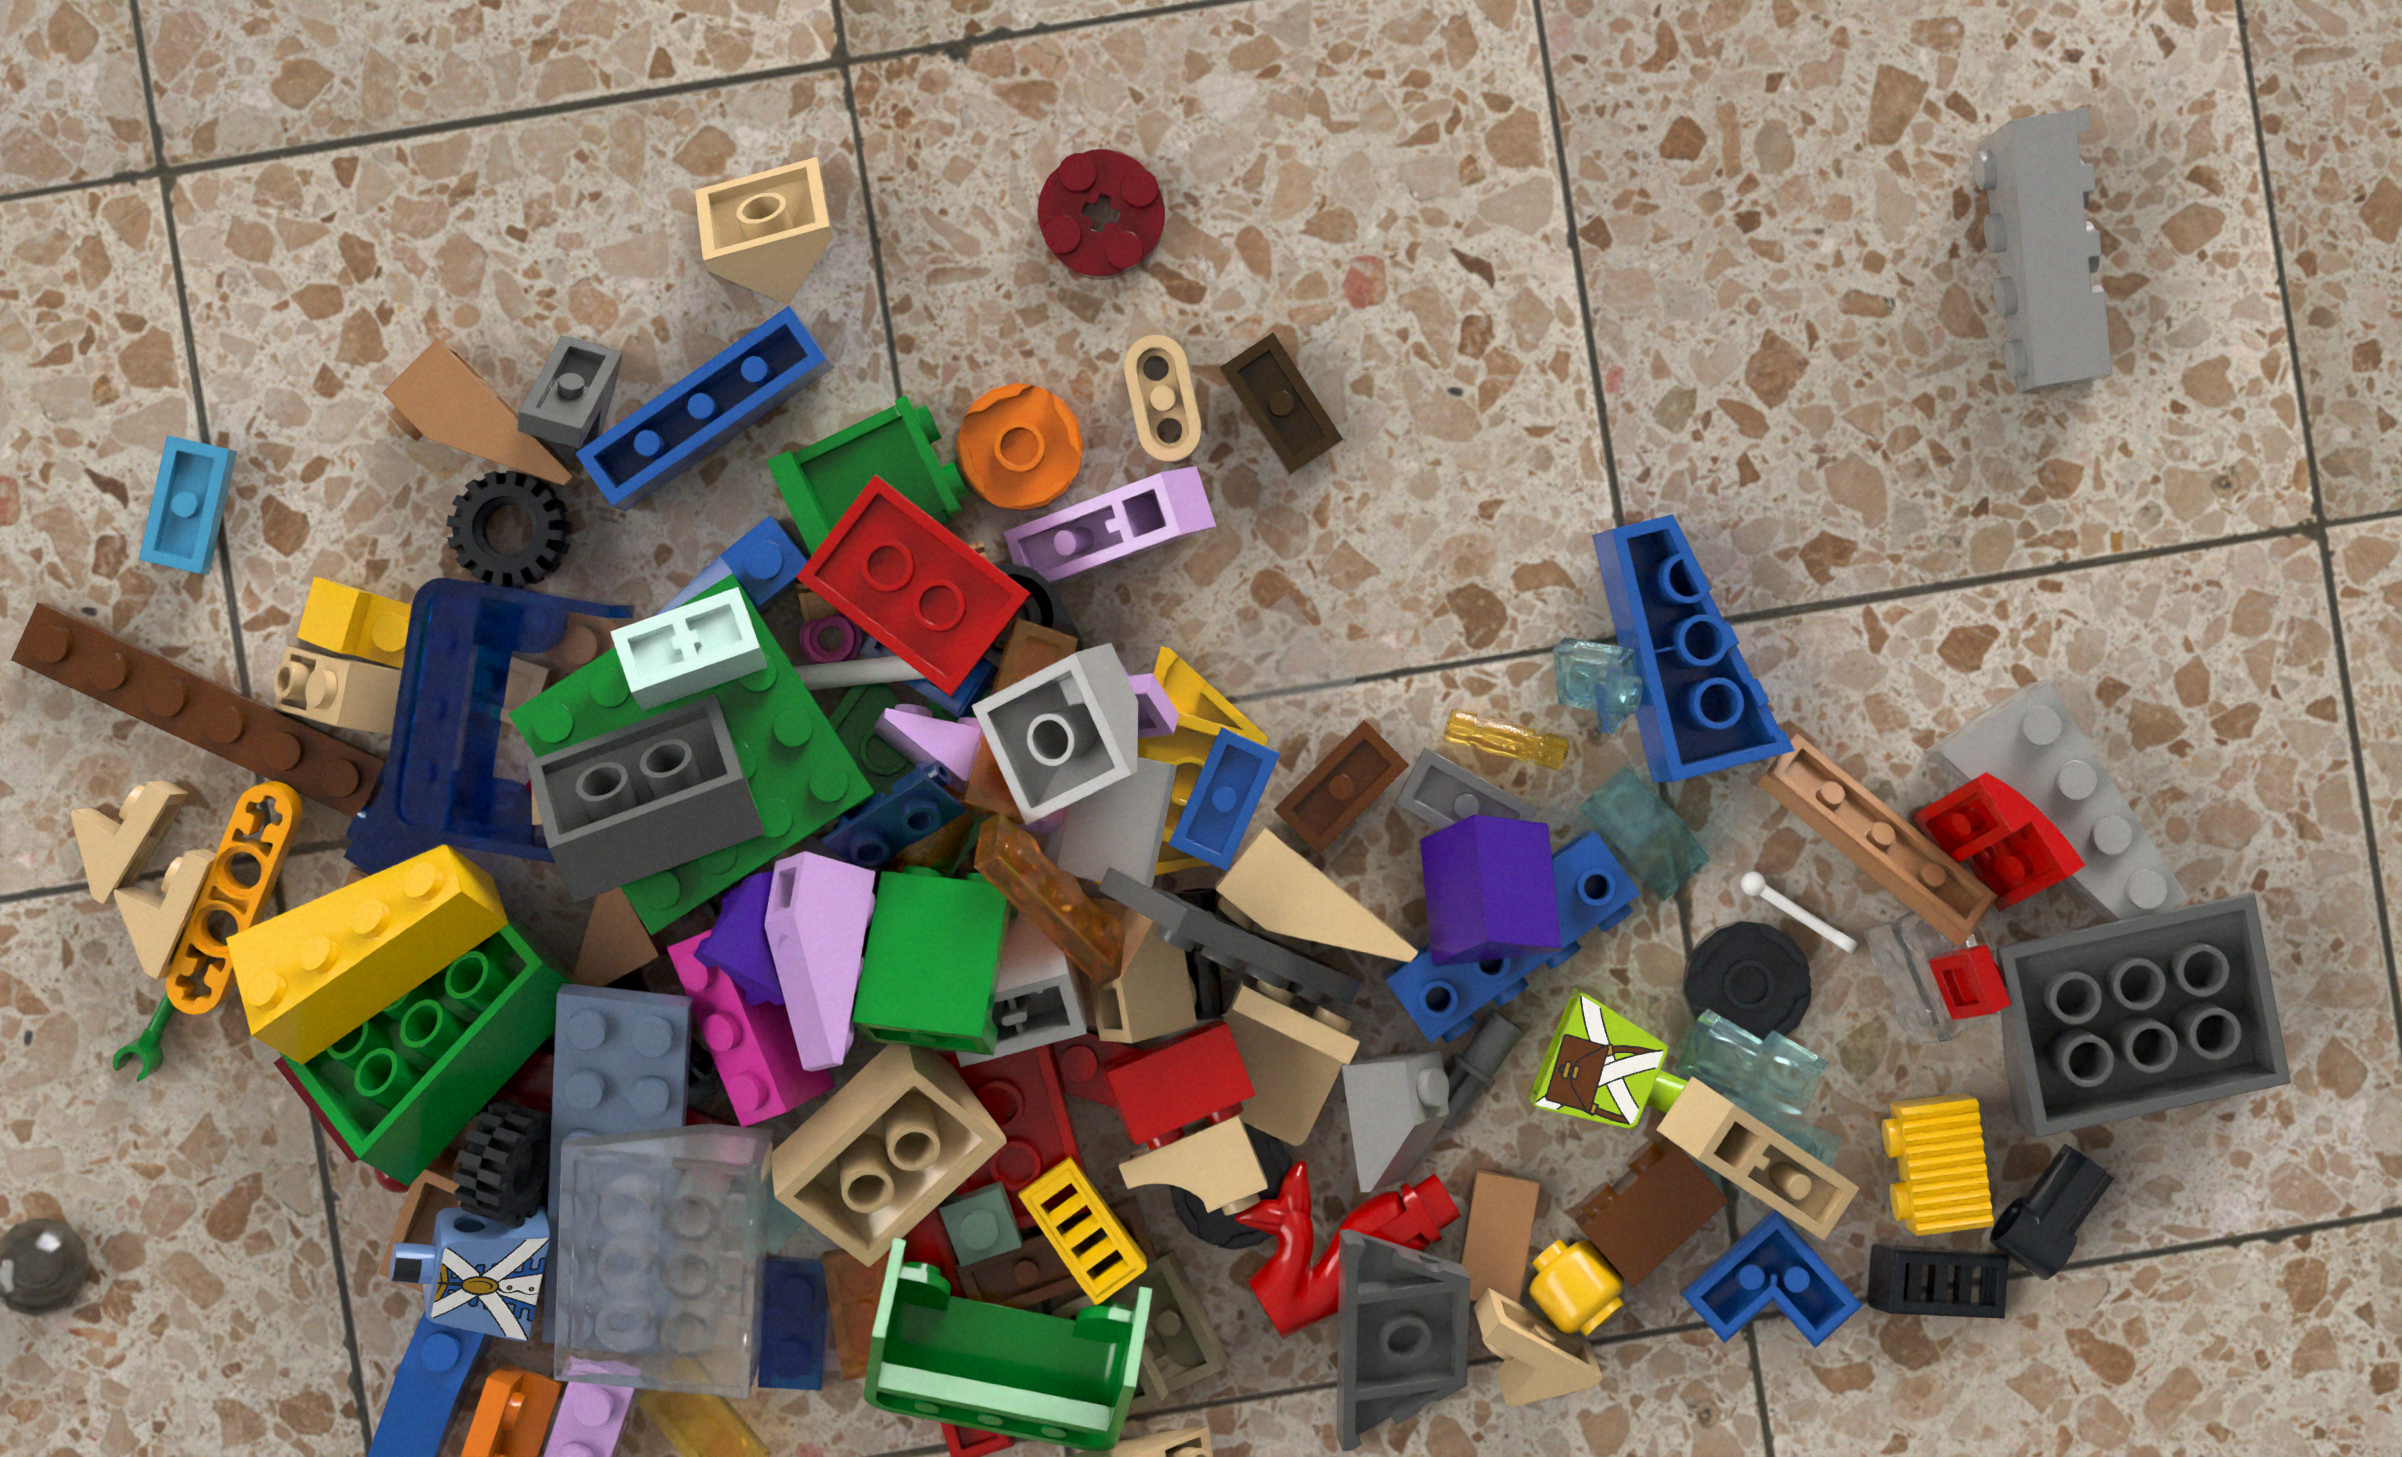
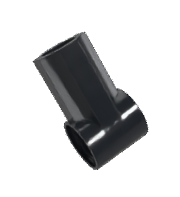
M2064 1144L2028 1195L2015 1199L2003 1211L1990 1233V1242L2041 1280L2050 1279L2060 1271L2070 1258L2077 1244L2078 1237L2075 1232L2114 1178L2092 1160L2071 1146Z

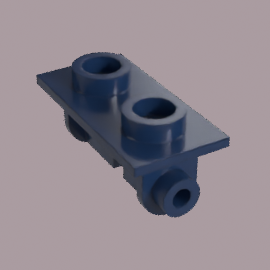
M938 760L931 764L922 761L915 766L914 771L891 784L892 795L889 797L880 791L854 809H849L841 814L839 822L833 826L834 832L824 837L822 841L825 846L849 864L873 871L964 814L966 807L945 791V786L951 782L950 773L945 765Z

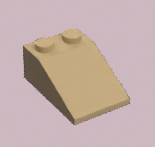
M1264 824L1260 826L1231 862L1228 871H1224L1215 882V889L1222 894V897L1217 902L1219 904L1218 907L1247 931L1256 922L1269 932L1405 962H1411L1419 953L1401 935Z

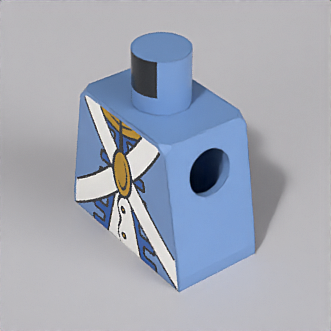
M536 1204L537 1214L532 1218L525 1217V1224L520 1227L514 1225L511 1227L465 1211L461 1207L444 1208L437 1213L431 1245L399 1242L393 1244L389 1270L390 1282L423 1284L426 1318L433 1323L515 1341L528 1342L550 1241L545 1205Z

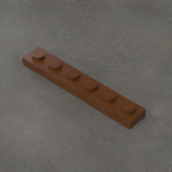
M37 602L11 658L13 662L267 779L286 783L296 792L356 820H365L391 763L386 759L47 603Z

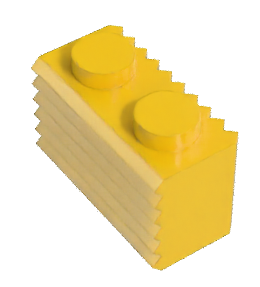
M1955 1093L1889 1102L1891 1119L1882 1120V1138L1888 1158H1897L1900 1182L1890 1184V1200L1896 1221L1905 1220V1228L1916 1236L1993 1226L1991 1194L1988 1188L1989 1180L1985 1164L1983 1131L1980 1125L1981 1117L1977 1098L1966 1093Z

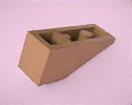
M436 339L382 392L396 407L389 413L390 417L415 441H418L424 435L429 440L575 490L585 482L543 438L518 432L519 413L453 346L439 339Z

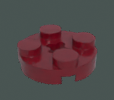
M1093 149L1084 153H1074L1067 156L1060 166L1049 175L1039 197L1038 223L1047 248L1064 268L1085 278L1108 280L1125 275V272L1135 269L1140 263L1143 264L1153 255L1163 235L1165 207L1155 176L1146 170L1138 160L1119 151ZM1099 198L1110 199L1111 209L1120 213L1118 222H1107L1103 232L1093 230L1092 219L1083 215L1085 207L1087 205H1096Z

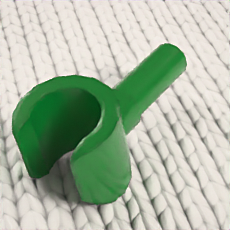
M167 991L140 1038L119 1049L113 1058V1068L115 1071H118L127 1065L133 1053L138 1054L143 1060L144 1066L142 1072L137 1077V1082L157 1071L163 1062V1052L159 1042L176 1008L168 998Z

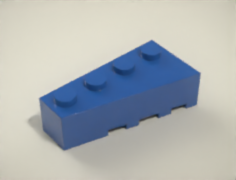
M1674 515L1634 523L1592 535L1652 782H1675L1795 751L1785 730L1779 729L1767 705L1770 701L1758 678L1754 679L1737 647L1739 641L1729 621L1723 620L1709 593L1711 587Z

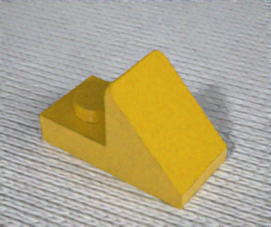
M314 576L297 638L340 654L356 655L413 672L427 628H435L439 612Z

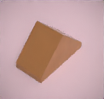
M620 887L598 894L573 973V977L580 985L605 987L668 953L667 946L660 933L658 932L651 936Z

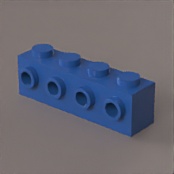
M1591 829L1585 830L1552 854L1562 951L1434 967L1432 965L1429 941L1417 950L1419 953L1411 962L1401 961L1382 975L1430 1043L1440 1036L1445 1043L1458 1038L1476 1024L1477 1020L1472 1015L1476 1010L1492 999L1497 1006L1510 1001L1528 987L1529 983L1524 976L1544 962L1549 969L1557 967L1581 949L1576 939L1596 925L1601 932H1605L1633 912L1628 902L1640 895V893L1596 831Z

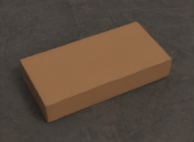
M1475 1170L1459 1262L1463 1264L1470 1277V1300L1478 1301L1487 1288H1490L1518 1304L1520 1303L1540 1188L1538 1180Z

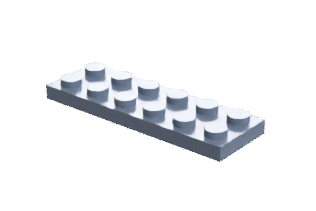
M562 983L557 992L547 1216L550 1241L545 1263L542 1343L669 1356L674 1344L693 997Z

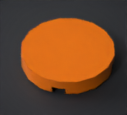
M1021 383L994 388L975 401L960 426L956 445L961 473L976 494L998 508L1022 512L1048 506L1068 491L1080 471L1084 449L1078 420L1066 403L1043 388Z

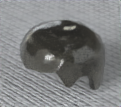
M48 1218L26 1220L14 1225L0 1239V1301L10 1311L34 1318H43L71 1309L90 1279V1263L86 1243L70 1225Z

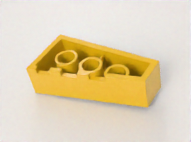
M445 843L226 938L251 1036L303 1065L509 923L493 876Z

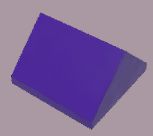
M1472 815L1420 840L1431 959L1434 967L1562 951L1550 834L1547 823Z

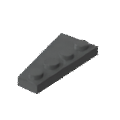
M1112 867L1108 868L1098 889L1100 892L1160 924L1155 935L1158 938L1188 952H1192L1196 942L1203 944L1204 947L1200 953L1201 955L1235 971L1241 960L1247 962L1248 965L1244 971L1245 973L1277 988H1280L1284 978L1291 980L1287 988L1289 991L1318 1005L1323 1004L1326 995L1351 1005L1362 983L1358 979L1318 958L1259 932L1247 931L1239 924L1209 910L1206 912L1157 887L1152 889Z

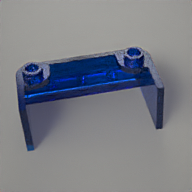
M436 578L425 583L415 594L411 606L381 800L382 815L389 828L396 834L409 839L556 864L549 851L546 837L535 835L536 825H532L531 790L519 781L493 776L501 726L500 716L504 707L512 651L535 654L544 653L555 648L562 641L566 633L569 612L604 618H633L635 605L457 578Z

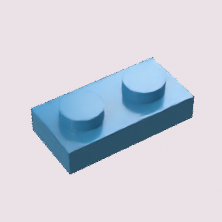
M167 435L139 560L209 575L237 451Z

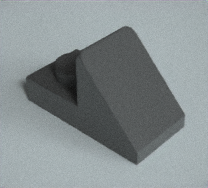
M561 335L519 410L518 432L576 448H581L582 444L588 445L601 436L622 362V351Z

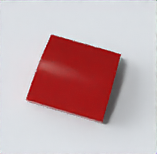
M1987 772L1912 815L1926 838L1957 863L1966 860L1977 879L1998 895L1994 905L1999 912L2068 878L2086 866L2068 840L2036 806L2005 782Z

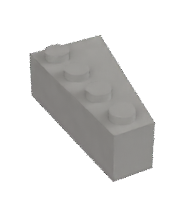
M2089 107L2010 120L1979 143L1980 151L1974 155L1976 183L1980 190H1987L1990 215H1986L1984 219L1985 242L1990 253H1997L2001 277L1996 278L1994 282L1995 304L1999 315L2007 316L2011 339L2004 346L2005 366L2010 379H2017L2019 393L2091 382L2112 374L2105 291L2100 285L2091 286L2090 273L2097 272L2100 256H2102L2100 231L2095 229L2090 221L2085 220V208L2089 202V191H2096L2094 164H2084L2080 158L2078 133L2091 131Z

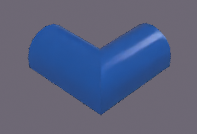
M1772 1209L1679 1292L1724 1343L1773 1301L1812 1346L1816 1348L1863 1306L1780 1212Z

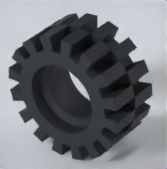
M507 470L506 473L496 471L484 474V479L480 481L473 479L466 484L465 487L468 491L464 496L457 494L452 505L457 506L454 516L448 515L446 525L452 527L453 537H447L450 549L457 551L459 556L455 559L462 568L470 570L472 572L471 576L480 581L510 588H522L526 584H537L545 580L543 576L546 573H554L561 564L557 562L561 554L567 555L570 544L566 543L567 533H572L571 522L566 521L564 513L568 512L564 501L558 500L555 496V493H557L549 485L540 482L539 479ZM517 505L529 514L533 523V535L529 544L522 551L511 555L501 554L488 541L486 534L487 522L494 511L500 507Z
M501 1100V1103L493 1102L488 1105V1113L481 1112L475 1119L478 1125L477 1130L469 1128L464 1138L469 1142L467 1150H459L457 1161L463 1163L462 1169L454 1172V1183L460 1184L454 1193L456 1200L462 1201L459 1206L463 1210L511 1227L513 1225L520 1227L525 1224V1217L532 1218L537 1214L536 1204L544 1206L548 1200L546 1189L549 1185L552 1114L509 1100Z

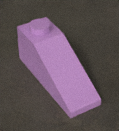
M1193 466L1160 472L1003 533L1013 563L1031 567L1052 584L1214 528L1216 524L1197 467Z

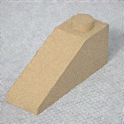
M1693 1076L1656 1129L1697 1160L1823 1241H1825L1859 1190V1187Z

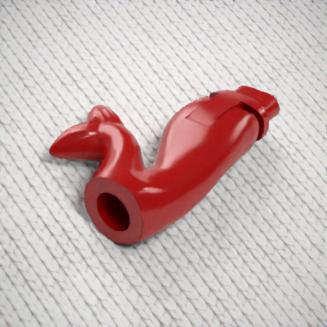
M1304 1160L1297 1162L1286 1173L1276 1200H1260L1257 1204L1237 1214L1235 1217L1237 1223L1277 1237L1275 1253L1266 1264L1247 1280V1283L1282 1339L1290 1337L1338 1313L1339 1230L1350 1229L1421 1252L1427 1249L1430 1242L1437 1243L1442 1240L1439 1231L1460 1218L1461 1214L1435 1173L1412 1188L1407 1182L1399 1186L1402 1197L1397 1191H1384L1358 1205L1343 1220L1322 1255L1312 1267H1310L1314 1247V1228L1311 1220L1312 1199L1307 1166Z

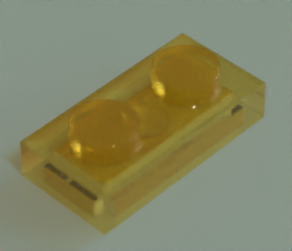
M691 1356L687 1357L637 1401L683 1457H769L771 1454L768 1447Z

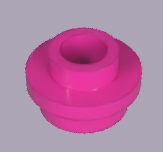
M837 614L802 624L799 632L801 652L812 665L856 660L859 656L858 650L863 644L862 628L844 614ZM828 627H837L843 634V643L835 651H827L820 641L822 632Z

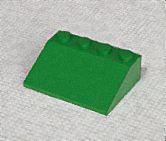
M504 906L508 925L305 1064L301 1065L280 1053L361 1161L408 1187L555 1030L557 992L562 983L580 985L558 958Z

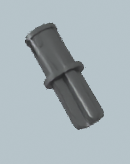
M1493 1008L1489 1012V1017L1462 1054L1455 1052L1452 1055L1455 1064L1446 1075L1449 1082L1448 1105L1450 1114L1441 1126L1444 1129H1454L1486 1085L1490 1087L1495 1085L1496 1081L1492 1076L1519 1039L1523 1038L1526 1034L1518 1025Z

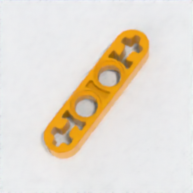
M270 781L253 786L242 794L236 804L167 975L165 985L167 996L174 1007L183 1013L192 1015L204 1014L225 1002L233 989L236 975L228 945L218 942L211 936L207 925L208 918L214 910L227 911L237 921V933L260 923L302 819L303 807L301 799L297 792L286 783ZM272 797L276 799L274 810L283 815L282 820L268 824L260 840L244 838L243 833L249 836L259 832L263 823L265 813L256 808L257 803L264 802ZM264 842H270V843H272V844H273V847L271 848L269 845H267V844L264 843ZM236 853H250L260 863L261 877L255 886L242 885L233 877L231 862ZM208 956L225 958L226 962L220 959L210 964L204 977V983L212 988V991L196 997L193 994L195 984L187 980V976L201 971Z

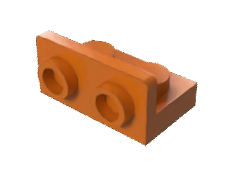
M503 1362L486 1379L461 1457H539L560 1396L562 1383L559 1380Z

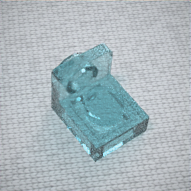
M1566 637L1553 649L1558 704L1597 711L1599 732L1613 734L1630 714L1636 712L1641 702L1643 685L1641 678L1636 676L1634 649Z

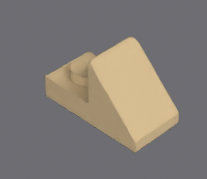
M169 780L148 781L145 787L139 785L129 794L120 809L119 817L124 820L122 825L92 808L72 809L71 819L92 899L102 905L116 903L113 894L114 889L135 885L189 796V792Z
M208 849L186 851L183 858L180 856L175 858L169 866L161 885V890L167 893L165 899L134 886L114 889L113 894L146 975L155 979L167 977L217 853Z
M1487 1288L1474 1305L1484 1344L1495 1355L1504 1359V1362L1497 1371V1377L1507 1405L1519 1406L1595 1388L1603 1379L1590 1342L1573 1333H1562L1551 1321L1490 1288Z

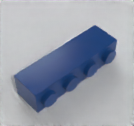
M787 306L575 454L610 505L626 512L835 367L800 316L790 306Z

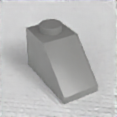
M1440 1050L1377 1054L1351 1062L1349 1065H1342L1360 1192H1372L1407 1179L1449 1116V1082L1443 1071Z

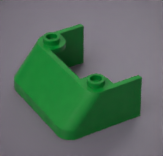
M893 1238L871 1337L863 1394L867 1403L891 1413L1080 1450L1107 1451L1116 1447L1136 1389L1153 1289L1139 1287L1132 1311L1124 1303L1105 1299L1098 1305L1093 1303L1092 1306L1079 1310L1076 1320L950 1296L951 1285L945 1278L941 1277L940 1270L935 1266L922 1262H908L903 1265L906 1240Z

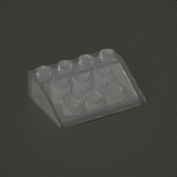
M700 1124L564 1140L561 1149L554 1380L743 1399L749 1398L761 1356L774 1130L719 1124Z

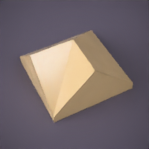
M811 158L695 190L703 261L710 275L721 286L737 283L789 305L833 237L818 158Z

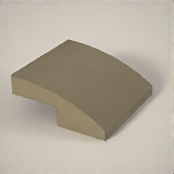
M1174 1248L1158 1255L1156 1261L1147 1263V1268L1143 1273L1107 1298L1108 1300L1124 1303L1132 1311L1139 1287L1153 1289L1136 1389L1126 1417L1163 1402L1167 1395L1175 1390L1224 1370L1230 1362ZM1084 1291L1055 1307L1052 1313L1056 1317L1076 1320L1079 1310L1092 1306L1093 1302Z

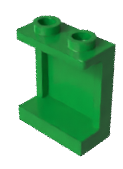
M905 395L895 400L896 405L795 453L788 450L766 461L811 557L875 474L942 526L966 515L959 501L970 495L954 462L942 466L932 443L942 439V436L926 404L915 408L909 397Z
M920 866L904 867L903 873L881 872L852 1023L866 1041L994 1056L998 1029L991 1020L1009 919L1010 917H1018L1020 906L1010 885H1006L1005 881L999 877L984 873H970L966 876V880L942 878L939 872Z

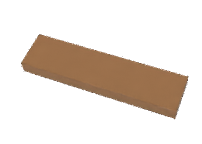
M1797 733L1790 740L1795 751L1778 755L1757 784L1959 947L1971 936L1998 895Z

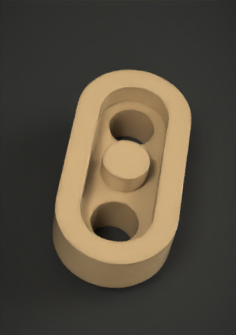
M1162 335L1143 337L1130 347L1124 360V374L1139 441L1144 451L1151 458L1163 463H1177L1191 456L1197 449L1201 439V421L1187 358L1180 345L1171 338ZM1154 358L1162 359L1169 368L1166 377L1159 381L1150 380L1144 374L1145 364ZM1173 420L1181 426L1182 435L1179 440L1174 443H1165L1158 437L1157 430L1162 422Z

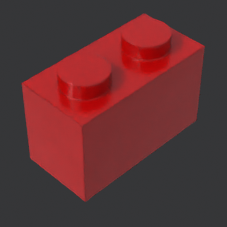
M1219 1019L1100 1068L1128 1139L1136 1146L1146 1142L1149 1150L1160 1148L1179 1140L1185 1135L1182 1126L1206 1117L1208 1124L1211 1125L1240 1114L1244 1111L1241 1101L1256 1096L1228 1024Z

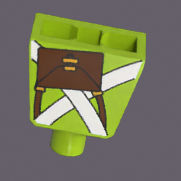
M1573 987L1527 1098L1534 1106L1544 1110L1634 1130L1645 1105L1667 1114L1689 1081L1660 1070L1669 1046L1582 990Z

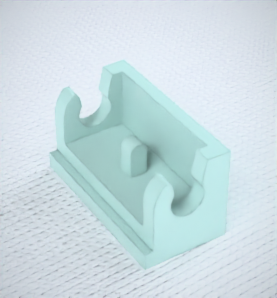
M738 587L611 631L629 688L642 712L768 668Z

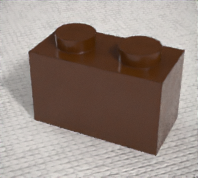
M1667 1137L1660 1143L1655 1139H1651L1639 1147L1626 1162L1630 1170L1612 1187L1608 1182H1603L1593 1189L1579 1205L1583 1213L1574 1220L1583 1233L1633 1287L1638 1285L1729 1202L1689 1156Z

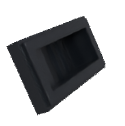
M1873 1244L1870 1254L1868 1305L1871 1308L1889 1314L2005 1319L2009 1256L2003 1253ZM1923 1264H1929L1926 1298L1920 1297ZM1949 1265L1955 1266L1952 1300H1947ZM1973 1266L1981 1267L1979 1302H1971Z

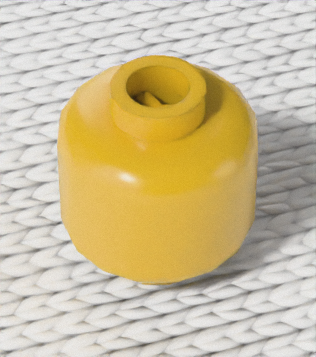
M1559 1239L1532 1262V1265L1539 1273L1531 1282L1529 1294L1558 1330L1564 1334H1572L1580 1330L1587 1337L1609 1320L1625 1304L1619 1297L1624 1288L1622 1275L1591 1241L1582 1240L1567 1247Z

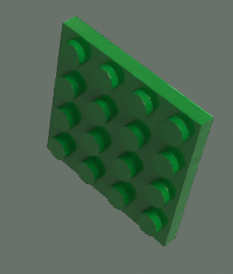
M733 573L677 608L738 587L768 668L642 712L631 693L616 647L508 714L536 758L716 694L750 785L765 834L620 886L651 936L875 794Z

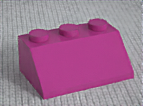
M712 928L666 948L686 996L693 997V1013L739 1123L744 1128L788 1112L835 1088L828 1068L813 1072L803 1070L786 1004L775 1006L768 1000L752 1007L744 1000L743 988L718 966L708 969L693 956L700 941L710 936Z

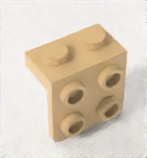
M1242 979L1222 1020L1228 1024L1256 1096L1241 1101L1244 1111L1240 1113L1244 1123L1293 1146H1299L1307 1140L1344 1063L1350 1064L1360 1044V1040L1357 1034L1349 1031L1353 1021L1321 1005L1317 1006L1313 1014L1291 1003L1295 993L1283 986L1277 988L1261 980H1258L1257 984L1253 985Z

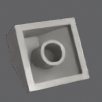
M1112 643L1076 652L972 705V709L1026 825L1032 824L1137 773L1138 700Z

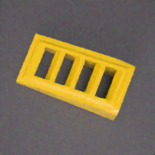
M1071 1155L1019 1192L1018 1196L1095 1305L1100 1304L1146 1270V1255ZM1072 1183L1077 1193L1050 1212L1044 1205V1202ZM1087 1205L1092 1214L1065 1233L1059 1224ZM1102 1227L1107 1236L1081 1254L1076 1245ZM1115 1250H1118L1122 1258L1097 1275L1092 1267Z

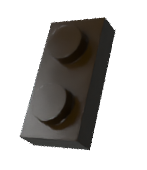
M1271 333L1220 367V372L1289 476L1343 441L1342 436L1274 333Z

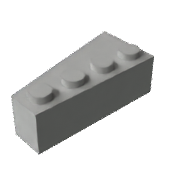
M2049 681L2027 683L1923 750L1936 764L1946 769L1962 785L1987 772L2005 782L2036 806L2058 828L2086 865L2062 881L2106 923L2171 910L2189 899Z

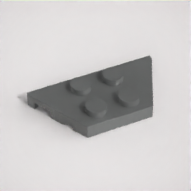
M1350 1229L1339 1230L1336 1437L1343 1452L1354 1450L1363 1445L1359 1434L1389 1417H1392L1395 1424L1398 1425L1419 1413L1421 1408L1427 1403L1440 1401L1467 1386L1470 1277L1463 1264Z

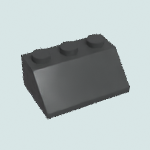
M716 694L526 762L549 851L574 903L765 834L750 785Z

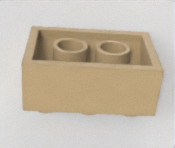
M890 1043L770 1154L774 1195L778 1201L870 1268L891 1248L893 1238L901 1239L1005 1145L1007 1141L1005 1134L951 1063L932 1048Z

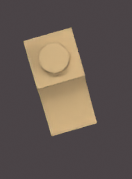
M1240 1114L1216 1124L1209 1125L1207 1121L1184 1130L1185 1135L1175 1142L1152 1150L1145 1146L1123 1155L1119 1159L1118 1166L1128 1189L1146 1184H1168L1181 1187L1203 1200L1208 1213L1221 1207L1225 1216L1243 1211L1260 1202L1257 1192L1268 1188L1266 1176Z

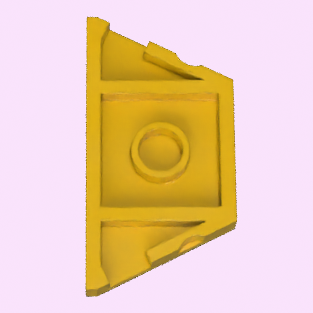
M1164 646L1160 648L1153 675L1179 713L1174 734L1138 738L1137 756L1177 765L1155 875L1212 865L1168 844L1221 727L1265 747L1268 737L1207 683L1173 650ZM1095 881L1094 883L1101 885L1102 882Z

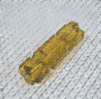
M1459 708L1451 709L1444 727V738L1449 742L1468 747L1470 743L1477 744V749L1523 762H1528L1530 758L1535 760V765L1553 770L1562 769L1569 750V740L1566 737L1548 732H1543L1542 736L1537 735L1536 729L1485 716L1484 720L1478 719L1477 713Z

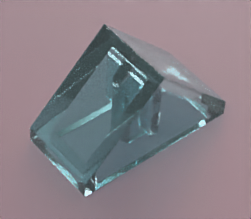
M1624 765L1577 807L1583 816L1662 902L1667 900L1710 860L1679 816Z

